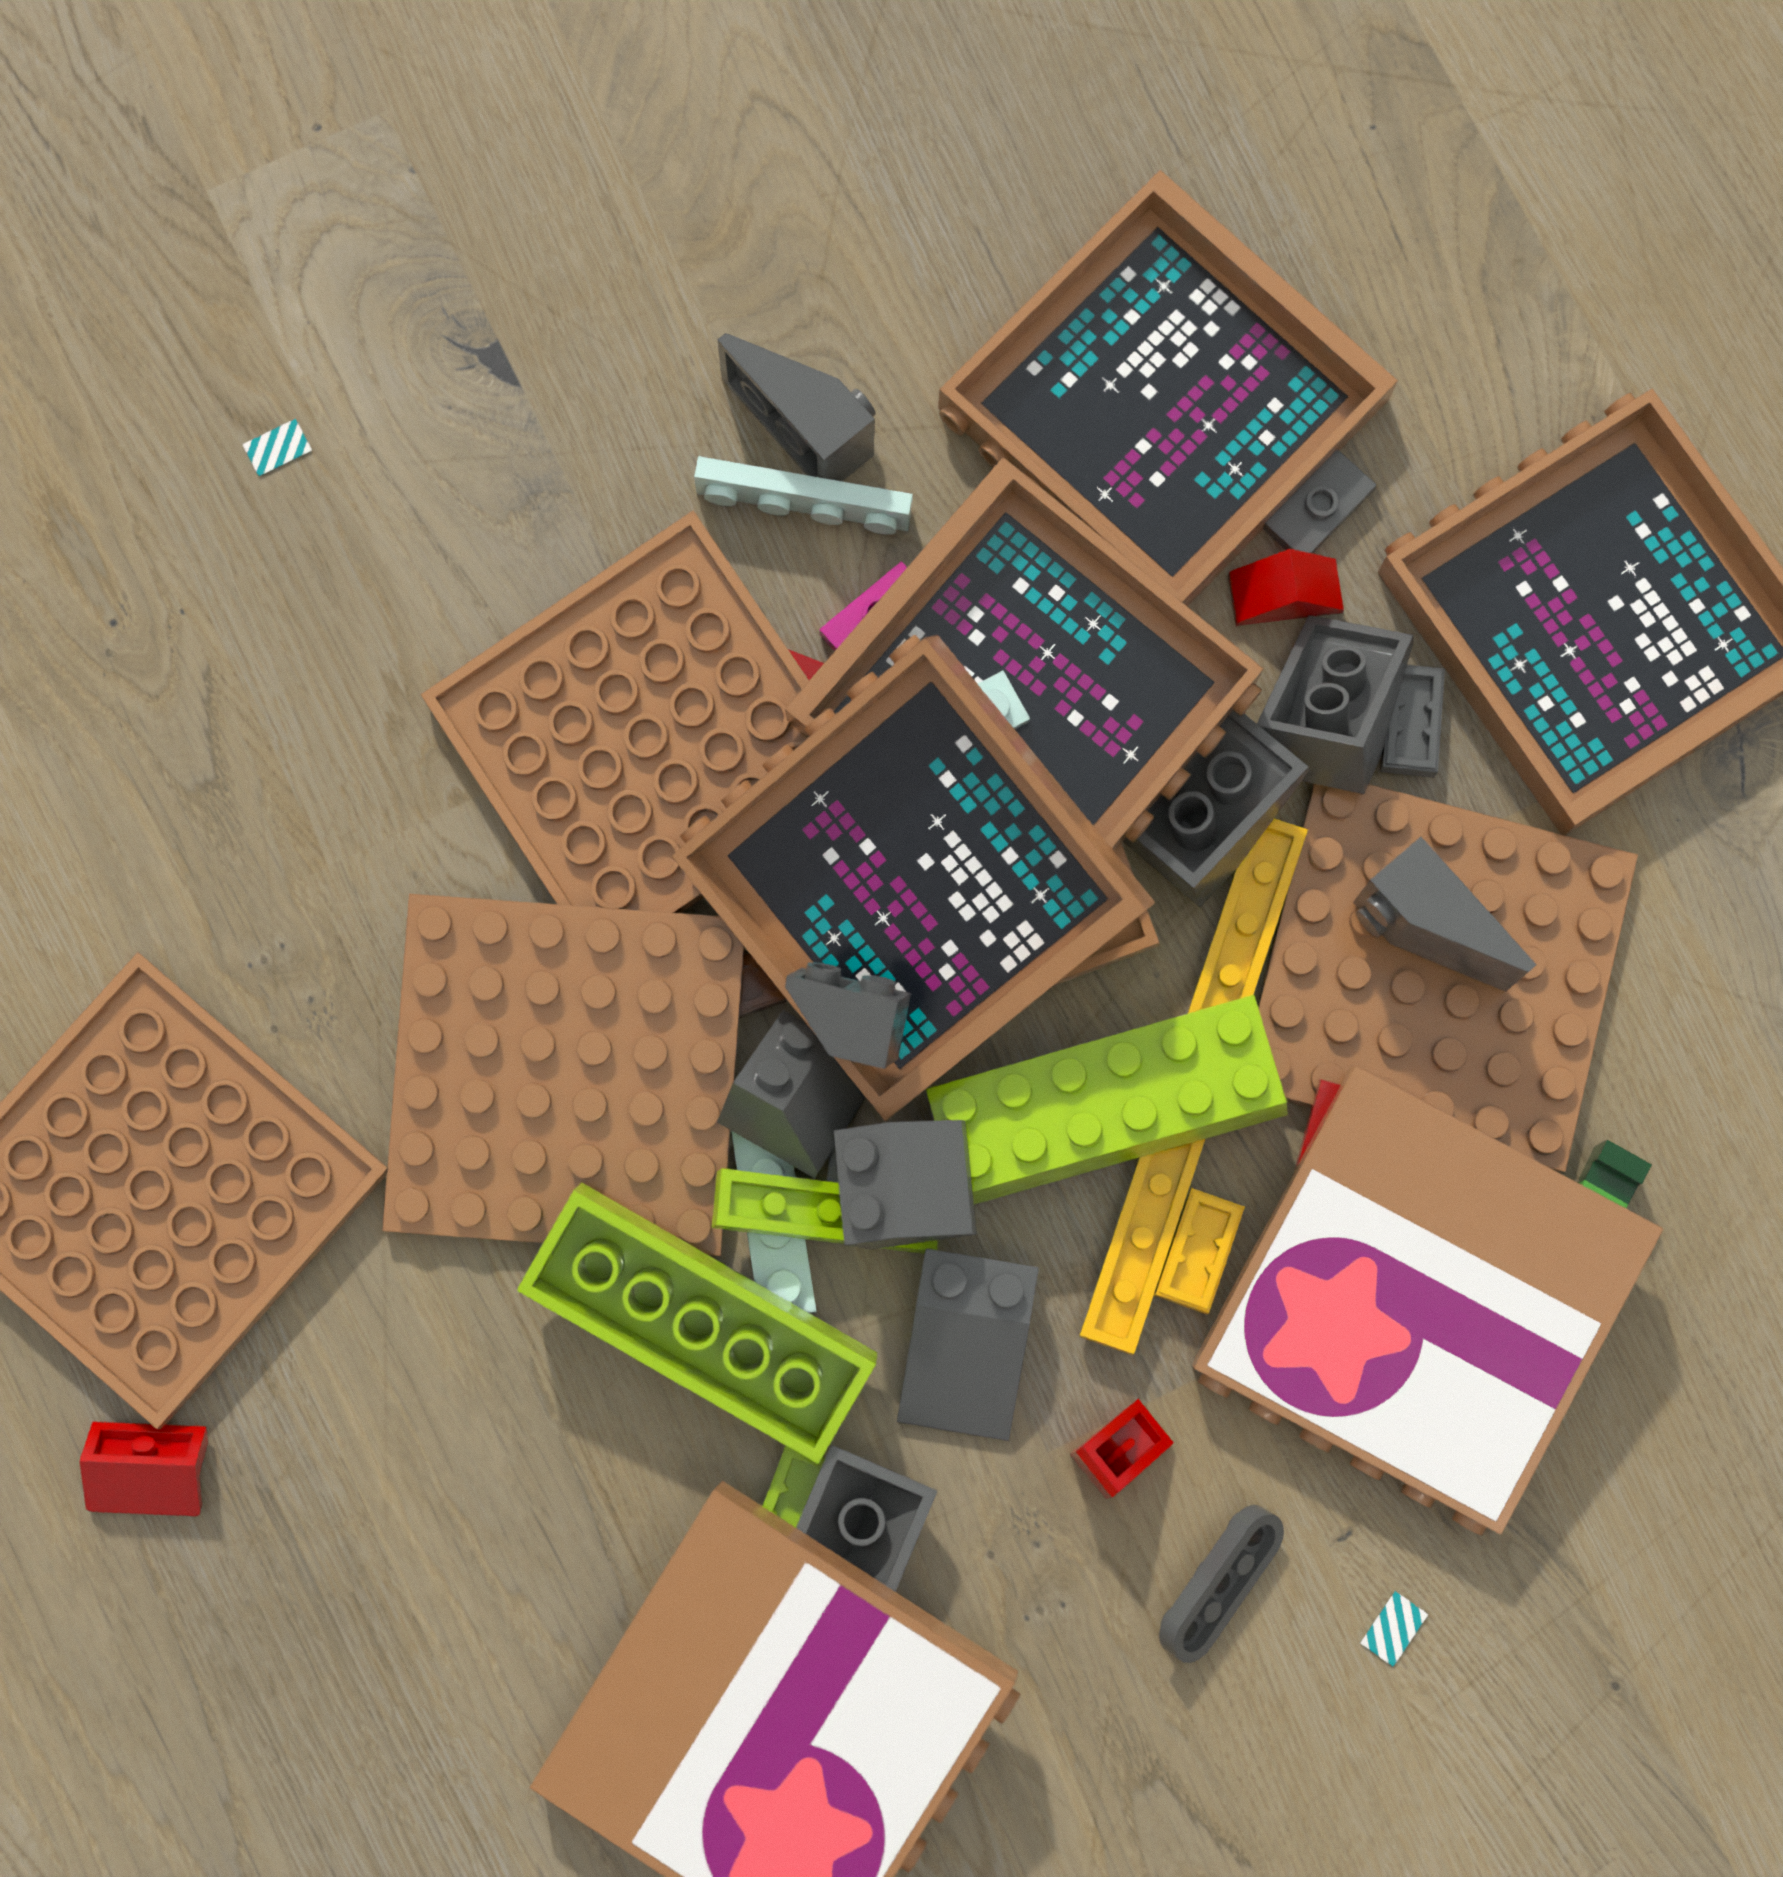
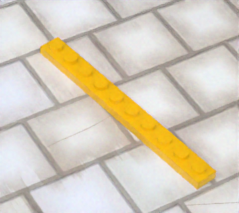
M1274 818L1235 870L1187 1014L1254 994L1308 829ZM1205 1139L1139 1157L1079 1337L1129 1355H1134Z

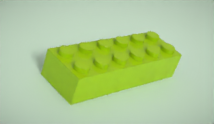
M1255 995L926 1089L934 1121L964 1120L966 1122L974 1204L1288 1115L1287 1101Z
M582 1182L573 1190L516 1290L817 1464L822 1459L877 1362L878 1352Z

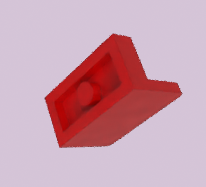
M92 1422L79 1460L86 1509L90 1512L199 1516L203 1505L199 1474L208 1446L206 1426L164 1425L159 1430L152 1424Z

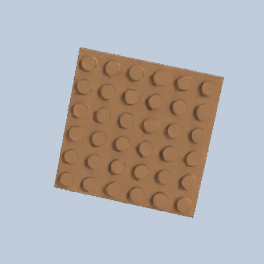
M694 510L420 694L543 884L559 905L682 913L704 898V896L671 856L685 844L680 835L703 816H707L712 821L723 812L726 807L722 804L721 800L739 784L748 780L753 786L768 772L762 765L778 750L788 744L795 750L808 739L787 721L785 708L809 680Z
M1313 784L1302 828L1308 829L1280 913L1258 1001V1009L1286 1101L1312 1108L1320 1079L1341 1084L1350 1066L1357 1065L1560 1174L1565 1173L1638 854L1370 784L1365 794ZM1422 837L1537 965L1505 992L1391 945L1382 935L1379 938L1374 937L1358 920L1356 912L1359 909L1353 901L1370 879L1418 838Z
M409 894L382 1231L544 1243L573 1190L582 1182L705 1254L721 1256L724 1229L712 1228L717 1171L721 1168L728 1169L731 1130L717 1123V1120L731 1086L735 1081L745 950L743 944L720 916Z
M137 952L0 1103V1291L150 1424L160 1430L164 1425H167L386 1177L388 1168Z

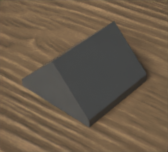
M831 1445L796 1528L896 1592L938 1491Z

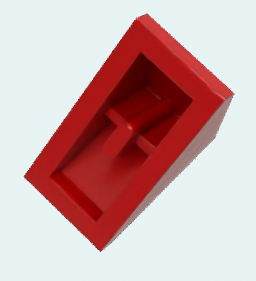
M1287 549L1228 573L1236 626L1307 618L1308 615L1340 614L1344 611L1335 558Z
M1138 1398L1070 1453V1455L1103 1497L1108 1499L1114 1497L1171 1447L1174 1442Z

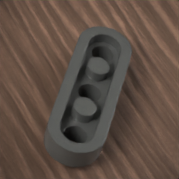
M1250 1505L1231 1518L1226 1530L1205 1560L1197 1567L1194 1576L1173 1606L1163 1616L1159 1640L1164 1650L1185 1663L1199 1660L1210 1650L1279 1550L1284 1536V1527L1278 1516L1259 1505Z

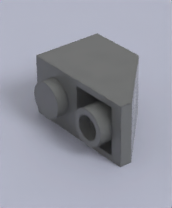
M810 962L807 963L806 968H800L787 975L785 988L829 1056L882 1069L887 1068L898 1060L911 993L896 990V982L884 977L864 975L861 981L841 977L840 968L824 963Z

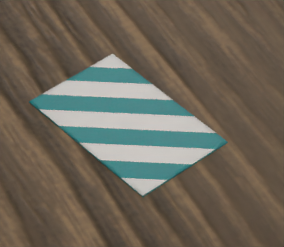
M296 419L242 444L258 476L312 451Z
M1395 1591L1360 1643L1394 1667L1428 1614Z

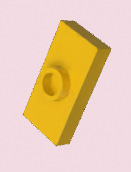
M1191 1188L1154 1296L1206 1315L1209 1314L1245 1207Z

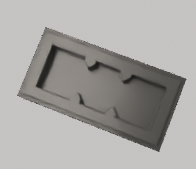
M1337 449L1265 523L1263 530L1285 550L1294 549L1313 554L1372 494L1377 484Z
M1407 665L1381 754L1380 772L1435 778L1437 775L1445 668Z

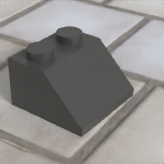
M783 1010L733 1082L717 1123L811 1177L816 1178L835 1148L834 1131L848 1128L866 1097L835 1058L829 1056L818 1037L806 1022Z
M964 1120L887 1122L834 1131L844 1245L865 1249H878L977 1235L966 1122Z

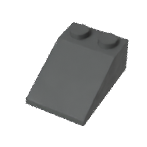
M728 333L717 339L722 380L806 475L844 481L874 456L875 419L873 416L876 415V412L870 401L861 391L854 389L850 392L840 379Z
M1308 615L1257 722L1262 729L1309 767V772L1302 781L1365 794L1383 751L1413 646L1412 634Z
M1234 710L1220 725L1227 733L1206 758L1197 752L1184 769L1191 775L1175 796L1169 801L1161 795L1148 810L1155 818L1143 834L1134 843L1126 837L1123 840L1127 846L1198 907H1201L1239 867L1309 772V767L1269 733L1246 714L1240 716Z
M1422 837L1418 838L1370 879L1353 901L1359 909L1356 912L1358 920L1374 937L1379 938L1382 935L1391 945L1505 992L1537 965Z
M925 1249L897 1422L1009 1441L1039 1267Z

